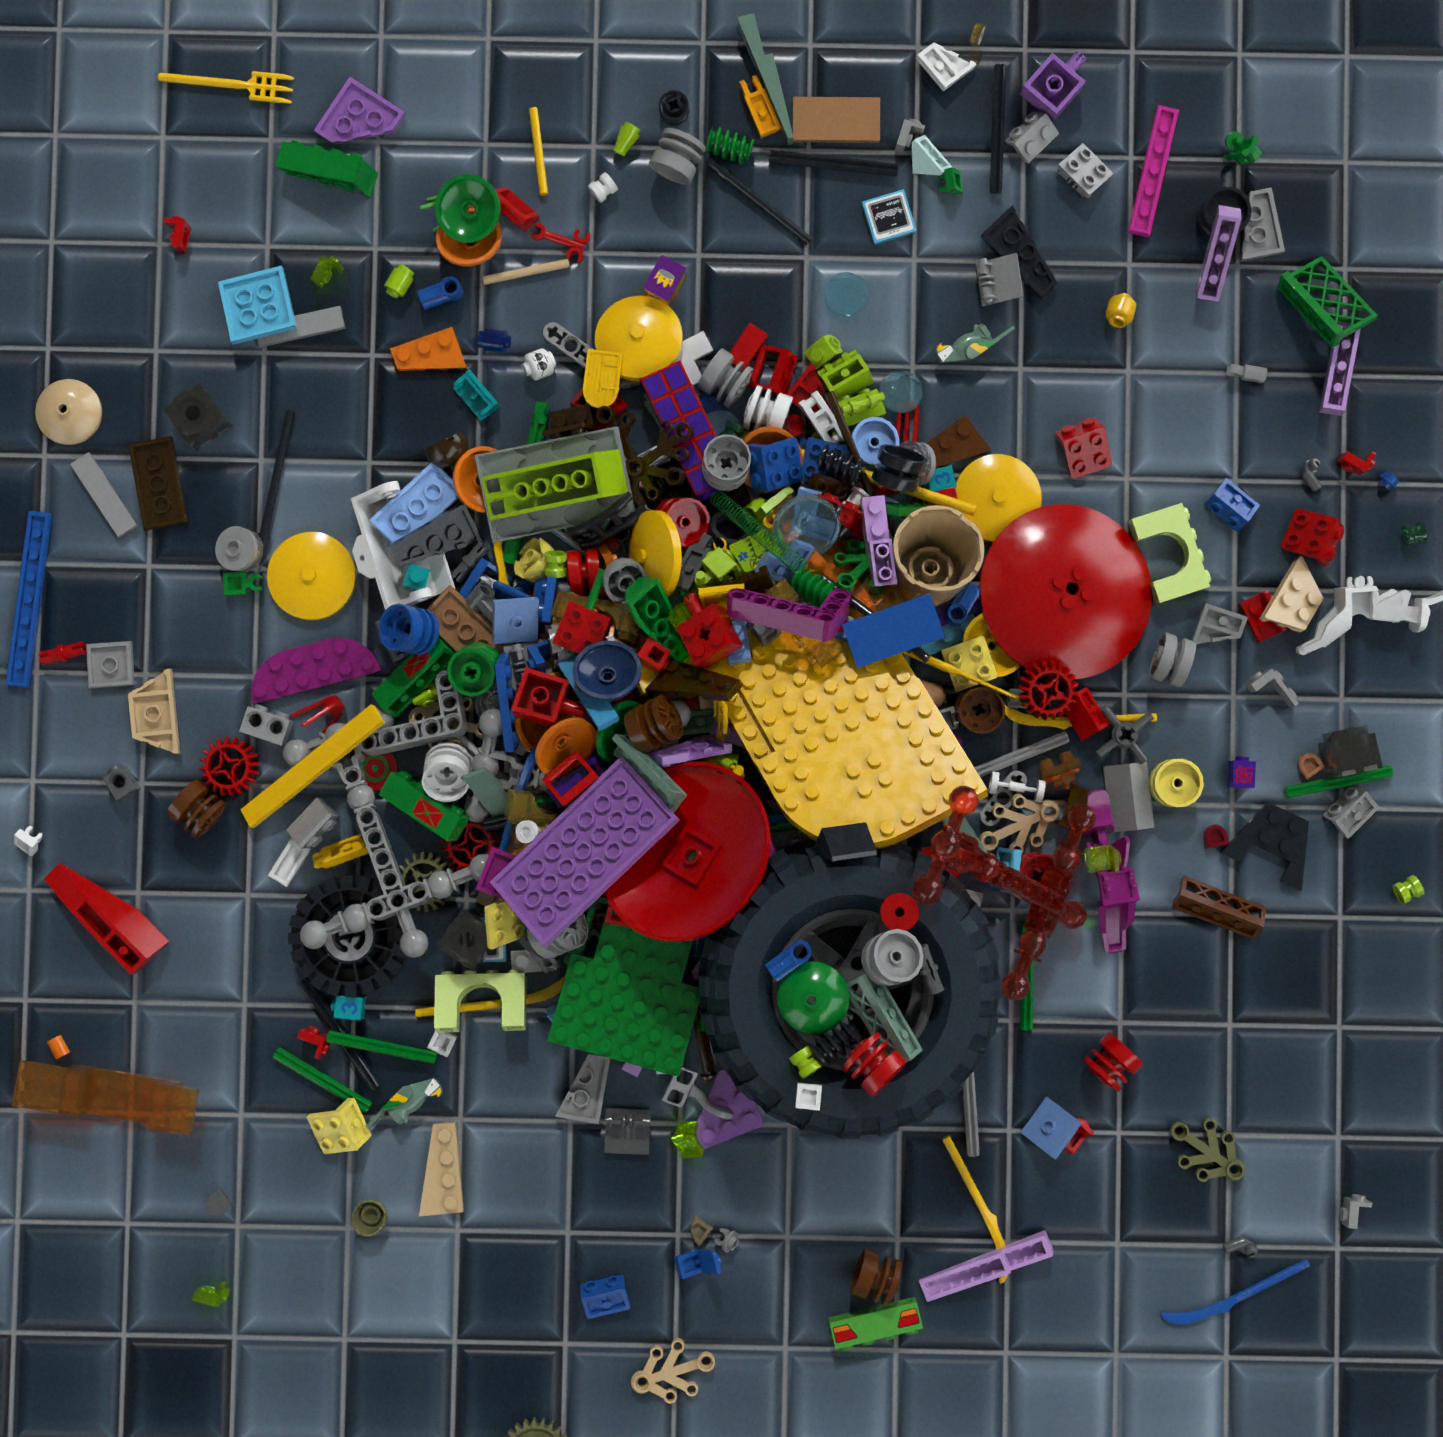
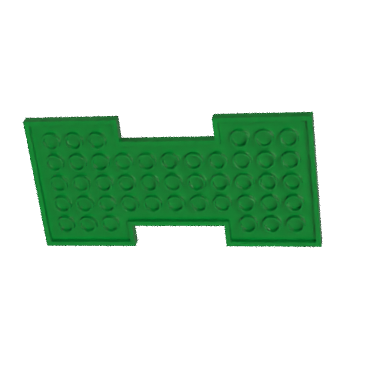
M696 851L690 854L688 858L689 862H692L696 859ZM612 910V914H611V915L617 916V914L614 912V910ZM605 916L594 958L573 952L571 954L547 1041L679 1077L700 1002L699 987L682 983L693 940L683 942L655 940L636 932L632 928L605 923Z

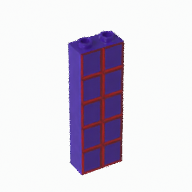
M679 360L640 378V381L659 423L670 421L674 424V429L677 424L682 422L693 426L694 435L692 439L681 441L673 448L682 447L689 450V459L678 461V463L685 472V478L695 499L707 501L711 499L714 492H719V490L711 487L704 479L702 473L703 455L707 444L717 436ZM668 424L664 427L666 432L669 430ZM687 428L684 430V435H685V436L688 435V429H687ZM683 450L680 452V457H681V458L684 457V451H683ZM727 463L725 466L722 465V468L725 469L730 465Z

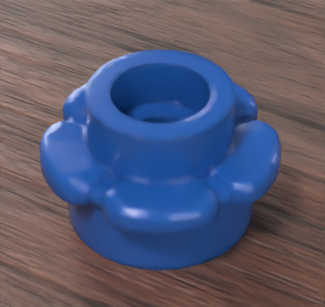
M1387 470L1383 474H1379L1381 478L1379 483L1389 490L1391 487L1397 488L1396 485L1400 481Z

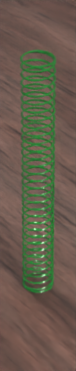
M720 491L722 498L719 504L717 502L714 504V501L712 503L713 495L711 496L710 503L730 518V520L754 538L784 565L789 567L792 558L795 555H799L770 530L759 539L764 531H766V527L759 523V521H754L755 518L745 511L739 515L738 519L745 513L739 522L741 523L745 516L748 515L745 519L746 521L749 517H752L753 522L761 524L758 527L761 526V529L764 528V530L758 537L757 534L754 535V532L751 535L752 529L749 530V527L746 528V525L741 526V524H738V519L735 522V518L740 511L735 517H733V514L730 515V513L737 506V509L734 511L736 513L739 505L725 493ZM725 498L729 500L725 508L729 505L730 502H732V504L730 505L731 507L733 504H735V506L731 509L729 513L725 511V508L722 509V506H720V504L722 503L721 501H724ZM769 533V535L766 537V539H765L764 541H762V539L766 536V534ZM772 535V537L769 539V541H768L767 543H765V541L769 538V536ZM775 537L777 542L772 548H767L768 543ZM778 542H780V544L777 546L776 549H778V547L781 544H783L779 551H781V549L784 546H788V551L785 553L783 557H778V554L776 555V553H773V551L776 552V549L773 550V548L776 546ZM789 551H791V553L788 555V557H787L786 559H784V557L786 556V554H787ZM792 553H794V555L791 557V559H790L789 561H787V559L789 558V556H790ZM799 555V557H796L793 562H795V560L799 558V560L795 564L797 565L800 560H802L803 562V560L805 559ZM791 565V568L789 567V569H791L794 573L798 572L794 571L795 565Z

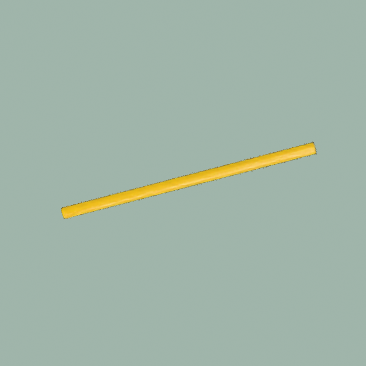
M745 431L742 440H743V439L745 438V436L748 435L750 432ZM801 449L802 456H804L805 450ZM865 470L872 484L888 488L872 479V471ZM921 487L916 492L894 490L940 506L954 508L971 516H974L977 505Z

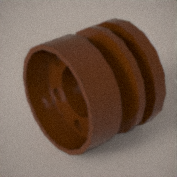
M972 686L958 693L953 702L955 718L959 725L974 733L985 734L994 731L1000 726L1005 716L1003 699L996 691L987 687ZM978 705L981 708V712H976L975 714L972 707Z
M658 695L653 700H648L644 705H638L625 713L624 722L628 736L634 746L642 753L649 754L661 748L663 744H670L672 741H676L683 736V723L680 714L671 700L664 695Z
M198 779L188 784L177 795L166 811V815L176 824H181L187 820L184 831L190 832L192 830L191 836L194 839H198L208 832L218 822L227 806V803L223 800L217 802L218 796L216 794L205 799L209 788Z
M864 1248L853 1274L850 1294L865 1299L871 1290L873 1291L872 1301L874 1303H877L881 1297V1305L889 1306L899 1286L901 1260L894 1259L891 1264V1257L886 1256L882 1264H879V1253Z

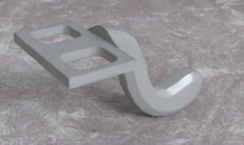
M683 1066L681 1067V1070L692 1073L688 1083L676 1080L677 1076H672L661 1099L662 1101L682 1108L686 1098L693 1097L711 1114L723 1119H732L734 1115L732 1109L713 1103L696 1087L694 1081L698 1072ZM673 1089L683 1093L678 1103L667 1099L670 1091Z

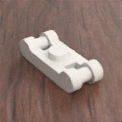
M818 391L813 392L806 401L803 399L798 403L800 409L807 416L822 440L833 443L844 442L833 413ZM817 404L820 410L814 413L811 407ZM833 428L836 434L830 437L827 432Z

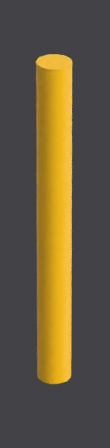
M532 107L529 108L539 195L544 196L548 194L538 108Z

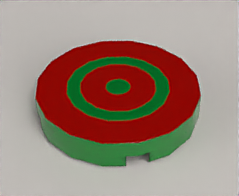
M391 752L377 756H369L364 753L365 760L362 762L365 781L372 790H381L390 772H398L397 760ZM354 772L355 778H356V780H357V779H358V773H357V772Z

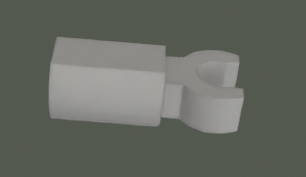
M1230 364V366H1227L1226 375L1241 377V380L1264 383L1267 376V368L1246 364L1244 366Z

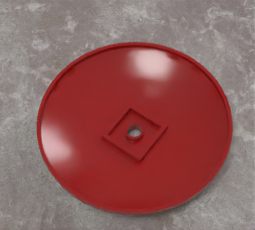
M1055 504L1043 506L1023 514L1012 521L996 537L982 565L979 580V600L982 615L991 636L1002 651L1014 662L1033 672V664H1037L1040 668L1041 661H1045L1048 666L1049 661L1053 660L1055 661V666L1060 662L1063 664V668H1070L1069 674H1074L1076 676L1074 680L1100 674L1112 668L1133 650L1142 637L1149 620L1152 606V588L1150 586L1149 569L1141 550L1128 532L1117 522L1087 507ZM1068 583L1076 586L1077 591L1075 595L1067 592L1066 586ZM1048 673L1042 676L1048 677L1051 676L1052 673Z
M685 762L663 769L687 794L676 811L673 812L680 821L605 891L612 909L626 925L636 932L655 940L665 942L690 941L709 935L732 921L736 914L740 913L750 902L751 896L758 889L766 871L770 853V827L762 801L754 789L742 777L723 766L707 762ZM696 851V859L689 862L688 857L690 853Z

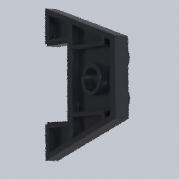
M1266 802L1229 842V845L1222 849L1220 854L1241 863L1251 843L1289 861L1280 882L1302 891L1309 821Z

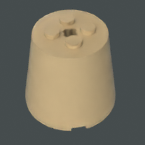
M927 506L909 514L899 525L893 541V554L897 571V584L902 597L908 601L930 593L934 607H938L951 600L976 576L984 558V542L975 523L963 516L962 512L947 506Z

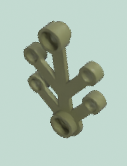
M1205 1118L1202 1122V1127L1207 1133L1209 1146L1189 1133L1188 1126L1183 1122H1175L1171 1125L1170 1134L1178 1141L1185 1140L1203 1153L1194 1156L1179 1155L1177 1158L1178 1166L1188 1169L1192 1165L1216 1162L1222 1166L1210 1170L1204 1167L1197 1168L1195 1177L1201 1182L1222 1176L1231 1181H1238L1243 1178L1245 1165L1236 1157L1235 1135L1232 1132L1223 1131L1220 1135V1140L1226 1146V1159L1220 1155L1216 1135L1217 1123L1212 1118ZM1212 1121V1128L1207 1129L1206 1123ZM1177 1127L1182 1128V1132L1180 1134L1175 1133V1129ZM1230 1134L1231 1140L1225 1142V1135ZM1183 1158L1188 1160L1186 1165H1181ZM1235 1165L1237 1167L1236 1172L1231 1173L1230 1167ZM1201 1171L1206 1172V1176L1204 1178L1199 1177V1173Z

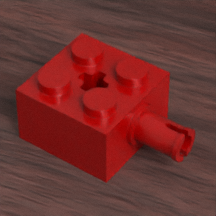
M693 593L688 595L689 599L687 597L683 599L691 617L677 625L676 628L694 665L707 669L742 648L743 644L725 608L713 603L703 609L697 594Z
M525 667L511 711L514 717L551 727L560 721L561 715L564 713L583 718L586 709L582 704L568 700L567 697L571 688L569 680ZM542 695L545 696V700H537V698L540 699Z

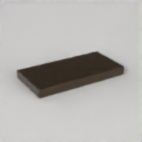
M169 436L128 444L143 530L149 531L189 523L174 438Z

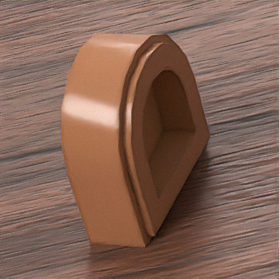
M1313 753L1303 754L1297 761V767L1305 780L1325 768L1320 758Z

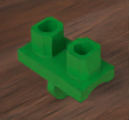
M1239 132L1229 133L1225 138V146L1230 152L1224 154L1223 158L1226 161L1235 160L1240 166L1247 162L1254 163L1262 154L1256 146L1259 139L1256 136L1244 138Z

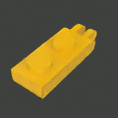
M361 833L322 847L320 852L312 855L313 865L317 869L322 867L327 869L369 854Z

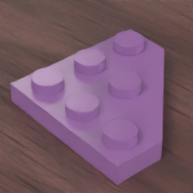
M349 77L314 129V132L332 145L394 133L406 114L386 99L352 77Z
M720 1069L708 1094V1099L719 1106L732 1109L734 1115L732 1119H723L711 1114L704 1108L702 1109L694 1126L702 1150L764 1126L757 1104L753 1100H749L735 1087L726 1070Z

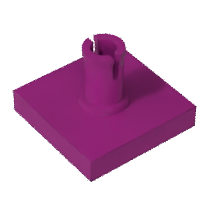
M492 847L476 890L503 899L490 881L516 855Z

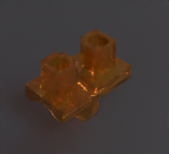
M1070 751L1059 755L1061 765L1054 767L1051 758L1040 761V779L1045 781L1046 784L1053 781L1055 787L1063 785L1065 790L1070 789L1069 782L1076 780L1074 774L1080 772L1081 762L1079 758L1075 759Z

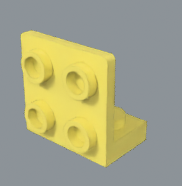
M984 636L941 650L946 663L977 679L987 682L998 677ZM950 674L956 692L978 685V683Z
M499 898L498 902L485 906L487 946L489 949L492 950L516 941L525 934V924L505 900Z
M347 1098L335 1111L311 1113L306 1117L324 1154L357 1151L372 1136L370 1130L366 1127L367 1124L355 1098Z

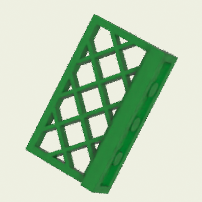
M1322 256L1292 273L1287 271L1280 276L1277 289L1331 348L1339 345L1341 339L1377 319L1378 315ZM1320 265L1326 272L1325 274L1314 273L1313 268ZM1299 276L1308 278V284L1299 283L1295 278ZM1311 279L1324 280L1323 287L1311 285ZM1327 281L1336 282L1339 285V289L1326 287ZM1309 292H1321L1322 298H1313ZM1325 293L1338 295L1337 301L1324 300ZM1341 296L1350 297L1353 300V304L1340 302ZM1323 306L1335 307V314L1327 313ZM1339 308L1352 310L1351 317L1338 315ZM1355 311L1364 312L1368 317L1364 319L1354 317ZM1337 321L1349 322L1350 327L1343 330L1337 324Z

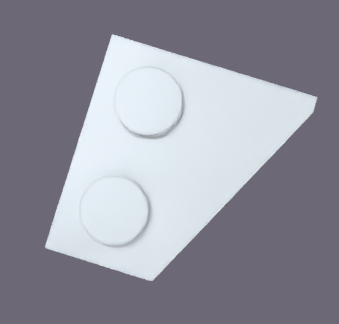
M932 43L916 57L917 61L943 92L972 71L977 65L974 61L969 63L959 58V54L947 51L936 43Z

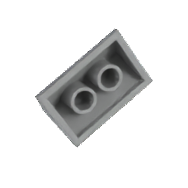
M1139 762L1103 766L1105 791L1109 795L1111 816L1115 826L1114 832L1155 828L1147 762L1143 764Z

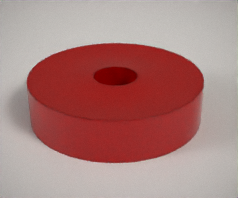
M894 893L883 900L880 907V917L884 925L889 929L907 931L916 924L919 917V908L911 896L904 893ZM897 908H902L904 911L901 917L895 915Z

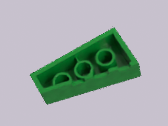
M292 140L291 143L282 141L275 165L286 175L311 182L315 178V181L332 187L334 183L336 186L343 188L344 191L351 193L356 189L361 191L363 196L369 198L372 197L378 173L363 160V156L351 152L348 155L334 148L328 151L314 144L309 147L295 140Z

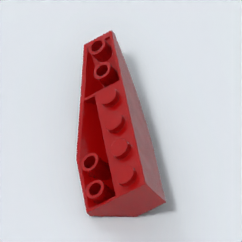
M59 863L44 878L80 923L131 975L138 973L170 942L139 909L66 865Z

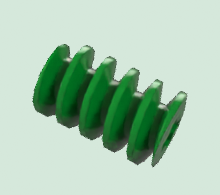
M712 127L706 143V152L710 153L714 148V155L718 156L722 151V158L726 159L730 154L731 161L734 162L738 157L739 164H743L745 160L748 162L754 139L752 138L749 143H746V136H743L739 141L738 133H735L731 138L729 130L722 135L721 127L713 132Z
M806 567L802 572H796L789 583V590L793 594L799 595V597L806 599L817 607H821L829 593L835 590L836 587L835 583H828L827 579H821L820 575H814V572L811 570L807 571Z

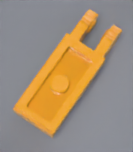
M754 75L752 76V83L755 86V92L750 94L747 83L744 80L739 81L746 105L762 139L781 131V126L765 88H762L758 76Z

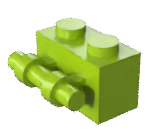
M855 349L849 353H843L840 355L841 358L832 363L824 364V367L817 371L827 391H834L837 399L846 395L852 396L874 383L869 368Z
M869 388L857 392V396L850 398L849 395L837 399L849 430L855 428L864 419L870 417L883 418L886 414L882 403L885 400L883 392L879 393L877 389L870 391Z
M718 547L705 555L702 560L705 573L698 571L695 576V583L698 590L706 586H718L720 581L726 579L731 581L740 579L737 564Z

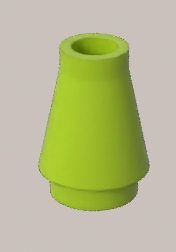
M625 121L624 125L620 126L613 151L624 157L640 137L638 135L640 129Z

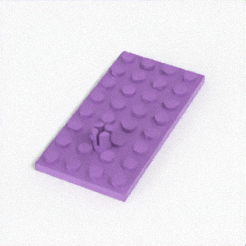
M621 756L497 874L490 883L539 943L547 948L675 826L680 819L668 808L626 759Z

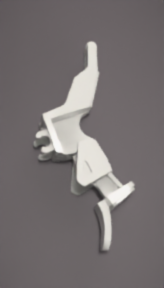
M1363 576L1356 577L1354 585L1352 584V577H1348L1346 579V587L1334 588V607L1317 623L1314 638L1297 646L1296 653L1306 655L1321 647L1325 648L1351 629L1352 616L1356 614H1362L1370 618V620L1392 623L1407 621L1412 632H1421L1426 629L1430 616L1429 605L1443 601V590L1430 597L1415 598L1412 607L1408 606L1411 593L1407 590L1397 592L1394 589H1390L1379 595L1377 586H1373V578L1371 576L1366 577V585Z

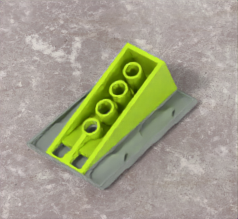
M611 427L474 455L493 543L575 527L609 508L611 504L621 498L627 491L632 494L619 427ZM633 499L618 513L620 517H626L635 511Z

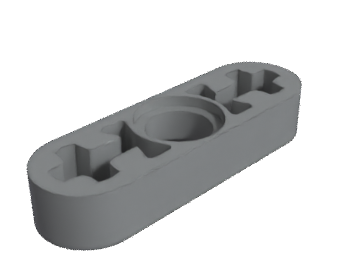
M548 323L543 329L545 340L585 368V358L579 354L581 347H584L582 352L587 355L588 349L593 348L558 323ZM555 328L557 329V334L563 338L561 345H558L560 340L557 337L549 338V330L554 331ZM569 340L577 343V349L573 352L565 349V344Z
M1012 771L1002 782H1013L1011 777L1019 775L1021 777L1019 781L1026 786L1027 778L1021 771ZM999 786L996 794H993L981 809L979 819L984 825H996L1001 819L995 817L994 821L989 820L987 822L985 820L987 816L984 814L986 811H992L993 806H990L992 801L994 805L998 803L997 795L1000 792H1006L1009 796L1008 803L1003 806L1009 809L1012 805L1011 800L1014 795L1010 790Z

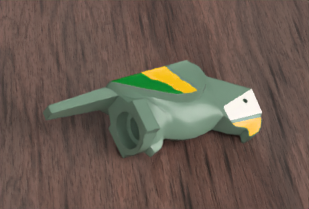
M975 324L971 333L958 338L952 346H942V343L938 344L935 349L936 356L940 363L970 361L997 343L1015 327H1010L992 339L985 325Z
M436 1078L403 1086L380 1109L379 1113L366 1127L369 1129L387 1111L396 1123L400 1125L409 1121V1114L419 1109L427 1096L437 1095V1097H440L442 1095V1085Z

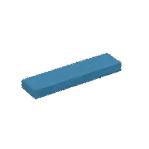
M578 654L576 656L573 655L558 663V667L566 680H569L571 688L598 730L601 731L620 721L609 701L592 699L578 689L573 678V665Z

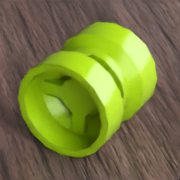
M564 551L545 552V561L547 562L545 576L555 578L567 576V568L565 567L567 553Z
M1414 875L1407 877L1405 882H1398L1392 886L1397 899L1403 905L1410 902L1413 897L1418 898L1424 895L1423 886Z
M806 1046L789 1058L791 1063L798 1067L799 1075L802 1079H805L822 1067L820 1061L812 1056L813 1051L809 1046Z

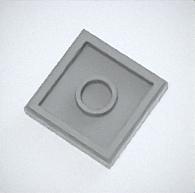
M132 641L86 644L89 688L135 685Z

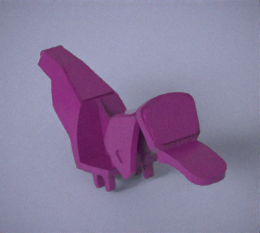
M1098 789L1090 791L1086 796L1088 822L1084 823L1079 835L1080 838H1091L1092 845L1090 842H1087L1086 845L1099 884L1101 899L1097 901L1099 928L1103 937L1104 949L1107 953L1111 954L1122 952L1126 949V929L1134 922L1136 902L1140 900L1134 876L1135 873L1131 866L1127 867L1130 839L1128 836H1124L1109 845L1106 834L1114 832L1115 827L1111 816L1109 795L1105 790Z

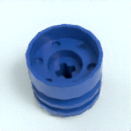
M394 604L388 607L381 616L379 637L387 649L423 655L431 651L437 643L439 622L436 615L430 610Z

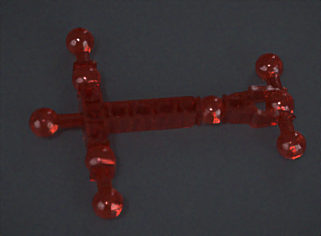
M958 786L949 794L948 802L952 813L947 824H943L942 830L937 832L931 839L930 847L933 854L930 856L932 862L927 875L920 876L913 883V895L921 904L932 905L936 903L943 893V886L939 879L944 867L961 873L970 871L979 881L989 882L1031 905L1023 927L1027 931L1019 937V950L1014 949L1013 951L1021 955L1015 971L1007 974L1002 980L1003 994L1010 1000H1021L1027 996L1030 990L1027 974L1032 961L1041 963L1042 960L1038 957L1045 952L1047 946L1046 938L1050 939V935L1055 930L1058 920L1060 919V922L1069 929H1078L1086 922L1087 911L1085 907L1077 901L1066 902L1075 877L1071 873L1079 866V854H1084L1083 851L1078 849L1083 832H1087L1094 827L1097 816L1092 807L1086 804H1078L1069 811L1068 822L1071 830L1065 843L1057 841L1056 844L1060 847L1052 854V866H1047L1048 869L1044 872L1039 883L1016 869L1001 863L994 854L982 851L978 847L979 842L977 839L959 831L965 815L973 813L978 807L979 798L976 791L970 786Z

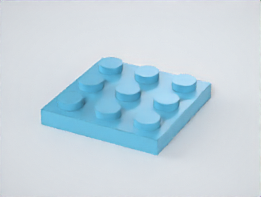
M282 265L218 282L229 336L233 345L297 329Z

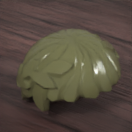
M377 1199L363 1200L356 1205L352 1213L351 1224L353 1229L363 1237L375 1236L385 1227L388 1212Z

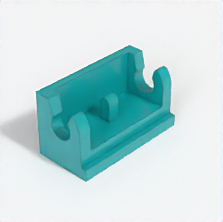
M470 369L453 384V389L481 422L500 407L498 402Z

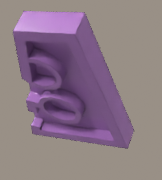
M705 735L650 752V757L661 767H670L675 763L732 753V745Z

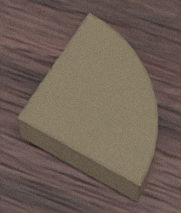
M695 1214L691 1222V1234L695 1243L700 1247L713 1227Z

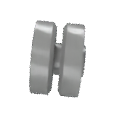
M1164 632L1157 643L1151 660L1149 678L1161 682L1167 677L1169 685L1178 688L1182 687L1193 664L1196 642L1184 638L1178 643L1176 635Z
M894 929L878 934L867 941L862 950L861 961L863 970L870 980L877 985L888 987L910 981L918 975L924 956L922 947L915 936L908 931Z

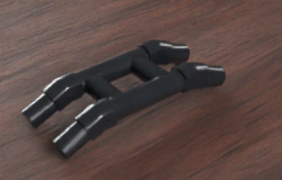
M627 491L621 498L611 504L609 508L590 520L567 529L566 535L568 537L581 536L588 533L591 529L597 536L580 542V549L584 551L587 548L600 547L610 538L635 525L639 516L647 510L640 505L623 520L618 513L634 498ZM609 518L615 526L604 531L599 524Z

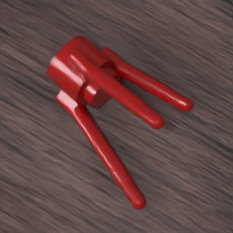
M336 694L332 697L329 695L325 699L291 714L290 717L295 718L322 706L323 709L302 723L301 726L306 727L325 713L330 717L334 715L322 731L325 734L327 728L344 715L342 711L346 707Z

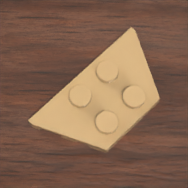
M1302 556L1294 559L1259 618L1261 621L1266 622L1269 620L1275 622L1277 626L1288 627L1296 632L1306 630L1321 604L1323 596Z
M166 669L159 676L150 679L140 688H136L128 693L132 738L174 754H181L172 669Z

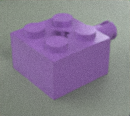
M1075 51L1066 64L1052 53L1024 84L1020 93L1037 110L1046 113L1051 122L1057 119L1082 90L1086 82L1076 73L1086 61L1084 55L1079 58L1081 54L1079 51Z

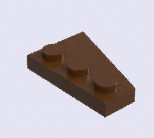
M966 415L926 443L934 451L936 468L982 453L991 452V448Z

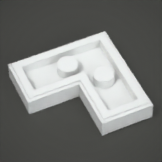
M704 331L683 341L680 355L676 362L681 361L692 386L697 385L702 376L695 361L713 352Z

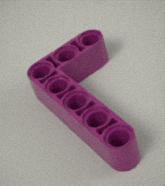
M734 588L728 592L726 613L729 617L819 641H830L835 637L848 617L851 594L844 589L832 590L821 607L816 608L741 588Z

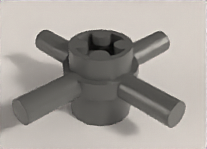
M1109 706L1101 710L1113 728L1111 740L1095 751L1099 758L1105 756L1115 747L1129 748L1140 764L1146 762L1148 758L1136 742L1138 740V730L1154 719L1152 714L1147 712L1132 724L1120 722ZM1121 729H1125L1130 734V739H1120V736H1122Z

